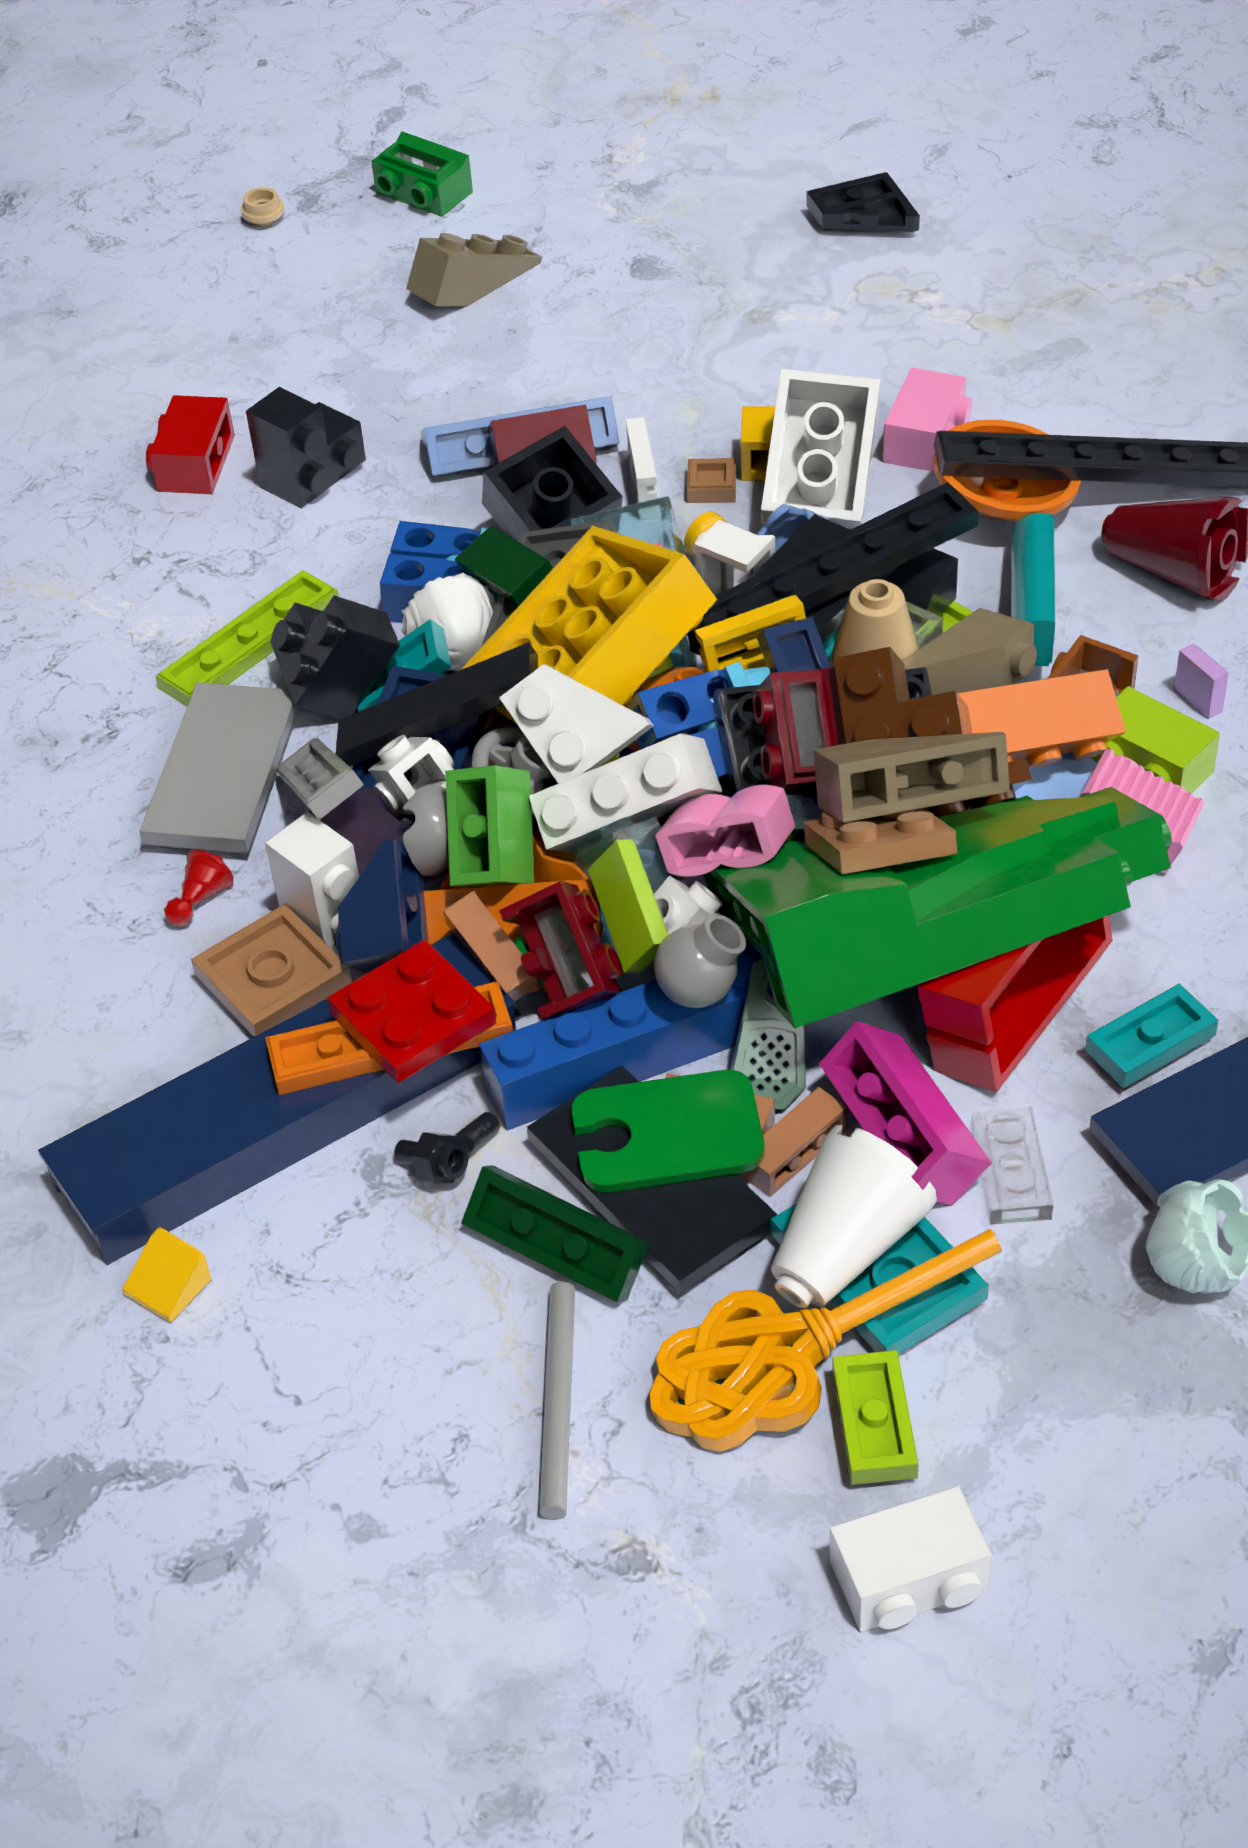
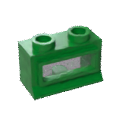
M403 131L395 143L371 161L376 193L443 217L473 193L469 155Z

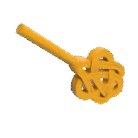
M988 1229L830 1311L827 1308H812L810 1310L801 1309L799 1312L783 1314L773 1297L756 1290L730 1293L714 1304L700 1326L679 1330L662 1342L656 1356L659 1374L656 1376L650 1390L651 1410L656 1422L669 1433L687 1437L692 1436L702 1448L717 1452L741 1445L755 1431L785 1432L805 1424L818 1410L822 1391L821 1383L814 1367L823 1358L829 1356L830 1350L835 1349L836 1343L841 1341L844 1332L1002 1252L997 1237L991 1229ZM718 1379H726L721 1385L716 1383ZM678 1398L684 1400L685 1405L677 1404Z

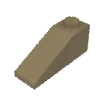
M978 608L902 662L905 669L927 667L932 695L951 691L962 693L1016 684L1033 671L1036 662L1037 650L1033 645L1034 623Z
M1003 732L872 739L813 750L818 807L843 823L1010 792L1006 734Z

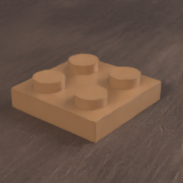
M924 808L845 823L824 811L822 819L804 822L806 845L841 874L957 854L956 830Z
M283 904L191 959L194 974L254 1037L316 1005L352 983L349 966L343 964L342 959L286 904Z

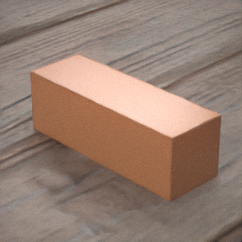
M474 891L443 911L446 924L490 977L495 982L498 981L502 991L509 995L514 1002L538 986L537 977L529 976L522 965V953Z
M820 1087L815 1089L763 1134L765 1157L762 1163L754 1170L742 1173V1177L767 1196L771 1197L816 1158L823 1139L835 1125H843L841 1135L847 1130V1106Z

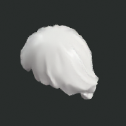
M464 573L457 574L454 577L447 576L443 579L438 577L433 581L427 582L422 590H418L413 594L414 598L408 601L409 606L401 610L403 614L401 632L404 635L409 634L429 619L444 629L452 666L448 670L453 671L461 670L481 648L496 605L494 595L489 592L488 587L483 586L479 580Z

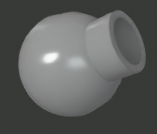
M713 914L708 916L702 924L685 925L667 935L660 943L654 958V974L661 991L671 1001L688 1008H703L720 1001L727 995L737 976V957L746 947V939L743 932L731 919L723 915Z

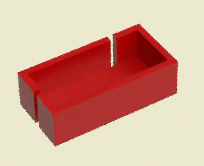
M1109 915L920 983L918 985V998L922 1004L925 1024L928 1026L926 1037L927 1042L930 1044L935 1071L997 1092L1113 941Z

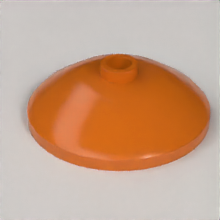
M995 419L971 421L949 430L1049 435L1025 424ZM934 453L933 457L934 472L941 485L949 482L978 510L979 514L999 520L1018 522L1024 516L1034 513L1054 515L1067 508L1074 501L1081 481L941 476L936 453Z

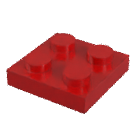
M425 939L327 997L330 1014L398 1084L496 1024L495 1008Z

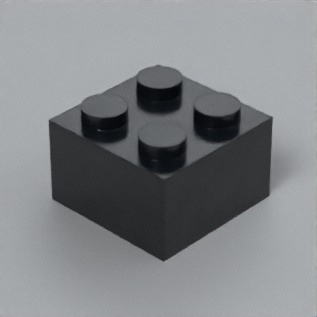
M566 426L561 427L483 472L482 504L505 534L516 541L519 540L521 532L611 520L616 529L619 527L623 496Z

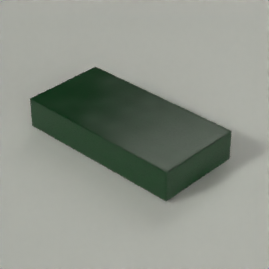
M493 526L486 529L455 558V561L464 573L479 580L480 583L517 606L529 596L553 569L548 559Z

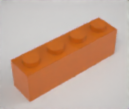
M1108 669L958 693L969 707L972 733H1005L1008 762L1026 758L1030 768H1038L1055 763L1062 759V754L1074 753L1075 760H1083L1101 755L1105 750H1108L1107 742L1126 733Z

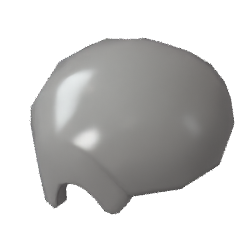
M426 784L418 787L415 790V794L403 806L405 812H413L415 814L414 824L403 834V844L411 862L420 874L433 877L449 870L446 788L434 784Z

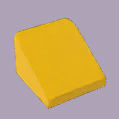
M158 1227L145 1245L122 1291L128 1298L171 1323L212 1279L206 1258L200 1250L165 1229Z

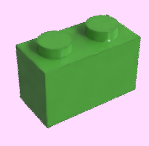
M496 765L445 771L450 886L473 888L535 883L532 811L529 799L531 795L530 771Z

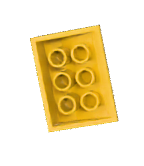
M592 526L462 669L530 642L538 654V668L543 664L548 665L573 678L575 681L609 697L611 700L626 706L632 699L634 692L647 677L665 663L669 653L682 638L700 624L704 614L716 602L717 598L685 554ZM504 705L494 708L517 724Z

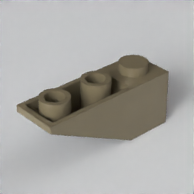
M440 233L439 238L419 239L406 289L434 306L467 307L539 265L542 261V256L528 249V243L525 240L512 235H503L502 240H494L481 234H472L471 239H463L453 234Z

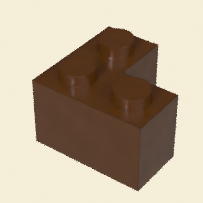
M891 647L834 658L846 744L872 739L972 733L969 707L957 691L909 699L904 663Z

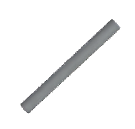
M556 1282L550 1287L540 1515L550 1520L564 1518L567 1512L575 1286L568 1282Z

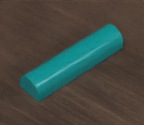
M1048 513L1026 515L1015 524L1012 530L1011 617L1034 623L1033 645L1037 650L1034 666H1049L1053 658L1055 634L1054 517Z

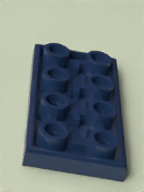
M1248 1037L1091 1116L1090 1131L1159 1209L1160 1207L1157 1205L1158 1197L1175 1185L1188 1180L1203 1184L1215 1179L1228 1181L1248 1170Z

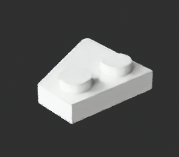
M545 664L541 665L499 697L558 784L600 767L654 727L650 719Z

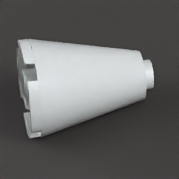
M835 1125L828 1135L825 1136L771 1266V1272L778 1280L774 1285L776 1291L788 1302L799 1308L806 1309L809 1304L823 1307L929 1214L937 1202L936 1191L930 1181L925 1189L922 1190L911 1178L918 1167L889 1143L867 1131L856 1128L851 1136L847 1137L841 1135L843 1125Z

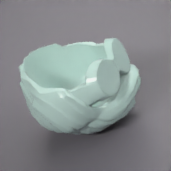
M1215 1179L1204 1184L1188 1180L1171 1187L1158 1197L1157 1205L1160 1209L1148 1234L1146 1249L1154 1271L1165 1283L1190 1293L1200 1292L1207 1294L1224 1292L1241 1282L1248 1271V1212L1241 1208L1243 1195L1236 1185L1222 1179ZM1218 1209L1226 1213L1223 1233L1227 1243L1233 1247L1231 1256L1218 1246Z

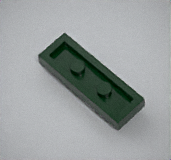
M494 1165L482 1166L461 1224L617 1303L628 1300L650 1243Z

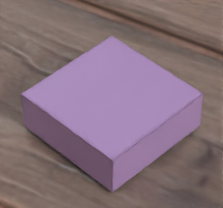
M1193 643L1179 650L1174 690L1207 719H1210L1223 712L1229 672Z

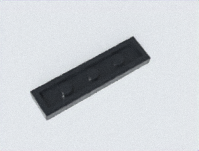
M530 642L342 718L338 720L335 754L350 767L377 756L378 752L385 745L401 735H405L407 739L410 737H424L504 705L499 697L538 669V654Z

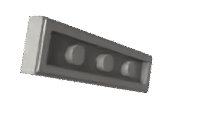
M318 738L310 740L279 764L276 772L318 820L364 785L355 772Z

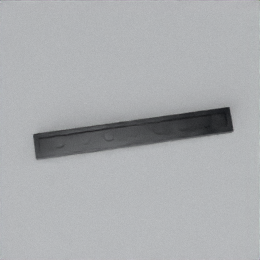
M940 430L936 432L933 444L941 476L1248 487V442Z

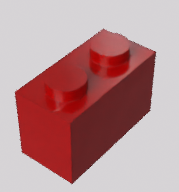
M172 396L166 413L161 414L159 417L158 433L154 443H149L146 450V467L149 472L154 474L157 492L213 495L235 436L228 398Z

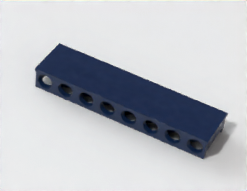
M453 933L431 944L473 987L495 982ZM501 989L512 1028L515 1031L514 1010L516 1009V1003ZM326 999L38 1149V1153L47 1166L53 1186L58 1193H62L98 1247L101 1258L106 1265H109L146 1245L158 1227L168 1232L481 1063L480 1048L474 1047L446 1054L399 1084L385 1070L279 1095L265 1037L335 1021L336 1019L330 1014Z

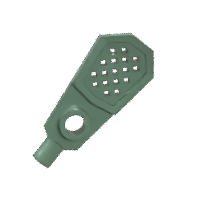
M762 957L753 962L730 1070L742 1072L747 1077L752 1075L753 1079L750 1082L754 1094L775 1099V1109L784 1110L806 1088L804 1026L795 1029L777 1010L774 999L769 996L767 991L769 979ZM762 1034H764L765 1036L763 1040L760 1037ZM753 1042L757 1044L754 1047L751 1045ZM770 1043L773 1045L771 1048L767 1046ZM786 1044L789 1047L787 1050L784 1048ZM760 1051L764 1053L762 1056L759 1055ZM777 1052L780 1054L778 1058L775 1056ZM752 1058L755 1060L753 1064L750 1062ZM775 1069L778 1070V1073L776 1075L773 1072ZM766 1077L770 1079L768 1082L764 1080Z

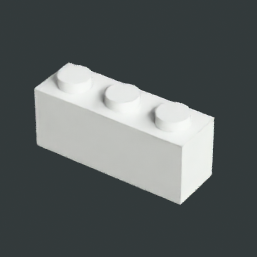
M680 733L529 796L546 850L574 852L674 812L680 804L692 797L704 794H718L722 792L704 738Z

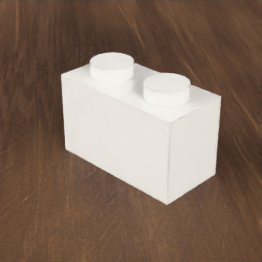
M306 812L266 841L265 846L279 907L286 904L311 930L332 948L336 945L335 933L339 927L338 906L359 878L357 862L351 842L312 814Z
M960 1486L830 1527V1564L860 1633L879 1626L882 1629L898 1628L910 1622L918 1613L942 1605L950 1608L964 1606L978 1598L982 1592L989 1590L992 1554Z

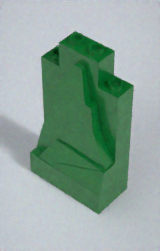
M1113 787L1077 798L1034 800L1026 795L1009 802H1001L938 817L956 830L957 854L841 874L809 848L806 842L785 841L776 855L761 865L749 868H734L720 864L714 870L704 874L708 889L723 903L717 911L738 925L745 936L746 947L752 945L762 955L776 1008L796 1029L1130 908L1131 905L1126 886L1130 885L1131 882L1171 868L1167 847L1171 846L1172 837L1166 820L1161 814Z

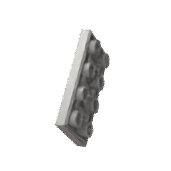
M196 683L139 831L144 845L215 850L226 853H248L298 707L294 706L288 689Z

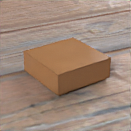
M688 459L687 503H736V459Z

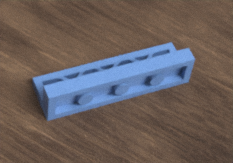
M612 396L425 427L421 434L423 445L427 448L431 475L433 477L494 466L495 463L488 432V426L492 420L584 404L587 406L594 448L618 445L620 441Z

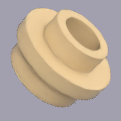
M261 187L252 189L244 195V202L241 206L242 217L254 225L269 226L283 215V201L278 197L277 192L271 188Z

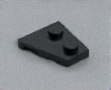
M888 172L806 191V206L822 229L919 231L920 215Z

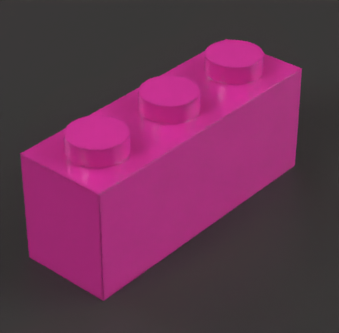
M856 1021L819 1062V1065L864 1131L889 1143L908 1157L918 1167L911 1178L922 1190L925 1189L930 1181L935 1188L937 1202L953 1205L992 1164L901 1035Z

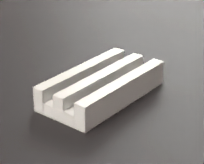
M645 417L626 419L628 460L639 517L658 515L657 478Z

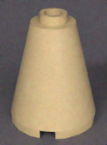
M874 579L856 586L851 591L829 659L831 667H835L834 658L885 647H891L901 661L919 650L905 597L899 587L885 580Z

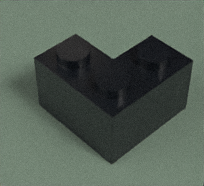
M278 387L246 410L260 488L300 509L366 460L360 421L321 402L314 404L288 390Z
M335 595L324 611L295 602L285 618L276 624L270 639L294 706L339 720L355 712L400 646L386 612Z

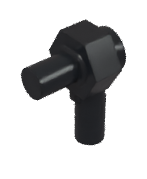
M483 1112L454 1135L422 1132L418 1142L402 1139L395 1146L394 1156L398 1163L414 1166L417 1180L433 1183H454L455 1179L460 1178L466 1171L469 1159L468 1154L497 1133L500 1129V1124L492 1113Z

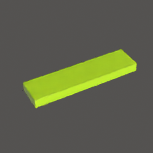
M304 570L300 571L155 675L158 689L187 707L196 683L229 685L274 652L270 643L276 624L285 618L295 602L324 611L334 595L339 597L338 590Z

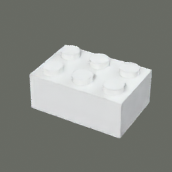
M781 369L761 506L762 528L768 517L783 504L799 509H808L850 530L863 524L879 405L880 379ZM790 514L787 518L795 517L797 514Z

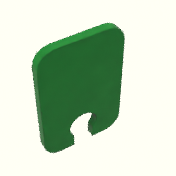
M718 1070L590 1089L578 1095L572 1103L575 1135L593 1133L601 1127L613 1125L624 1128L631 1136L625 1147L614 1152H603L597 1149L578 1152L583 1181L590 1189L597 1192H616L745 1173L758 1167L765 1157V1142L753 1087L749 1078L736 1070Z

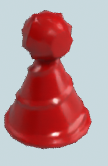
M192 850L187 854L181 898L176 897L168 901L163 909L165 920L172 926L181 928L190 923L191 918L194 916L192 905H197L199 902L213 897L216 893L224 889H230L233 886V874L223 862L221 856L217 854L212 855L202 850Z

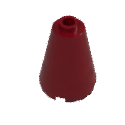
M1235 497L1120 505L1112 514L1106 516L1102 525L1101 538L1103 543L1106 544L1107 551L1112 556L1205 598L1219 601L1227 598L1237 586L1240 578L1232 577L1236 562L1246 563L1248 508L1239 507L1238 504L1242 500Z

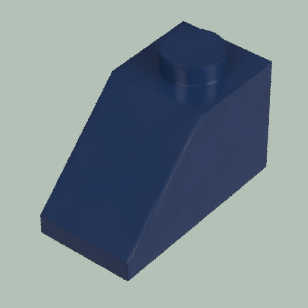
M396 839L387 840L382 843L338 906L339 927L335 933V942L338 953L342 957V963L365 973L371 972L424 939L428 942L423 875L420 874L411 862L404 844Z

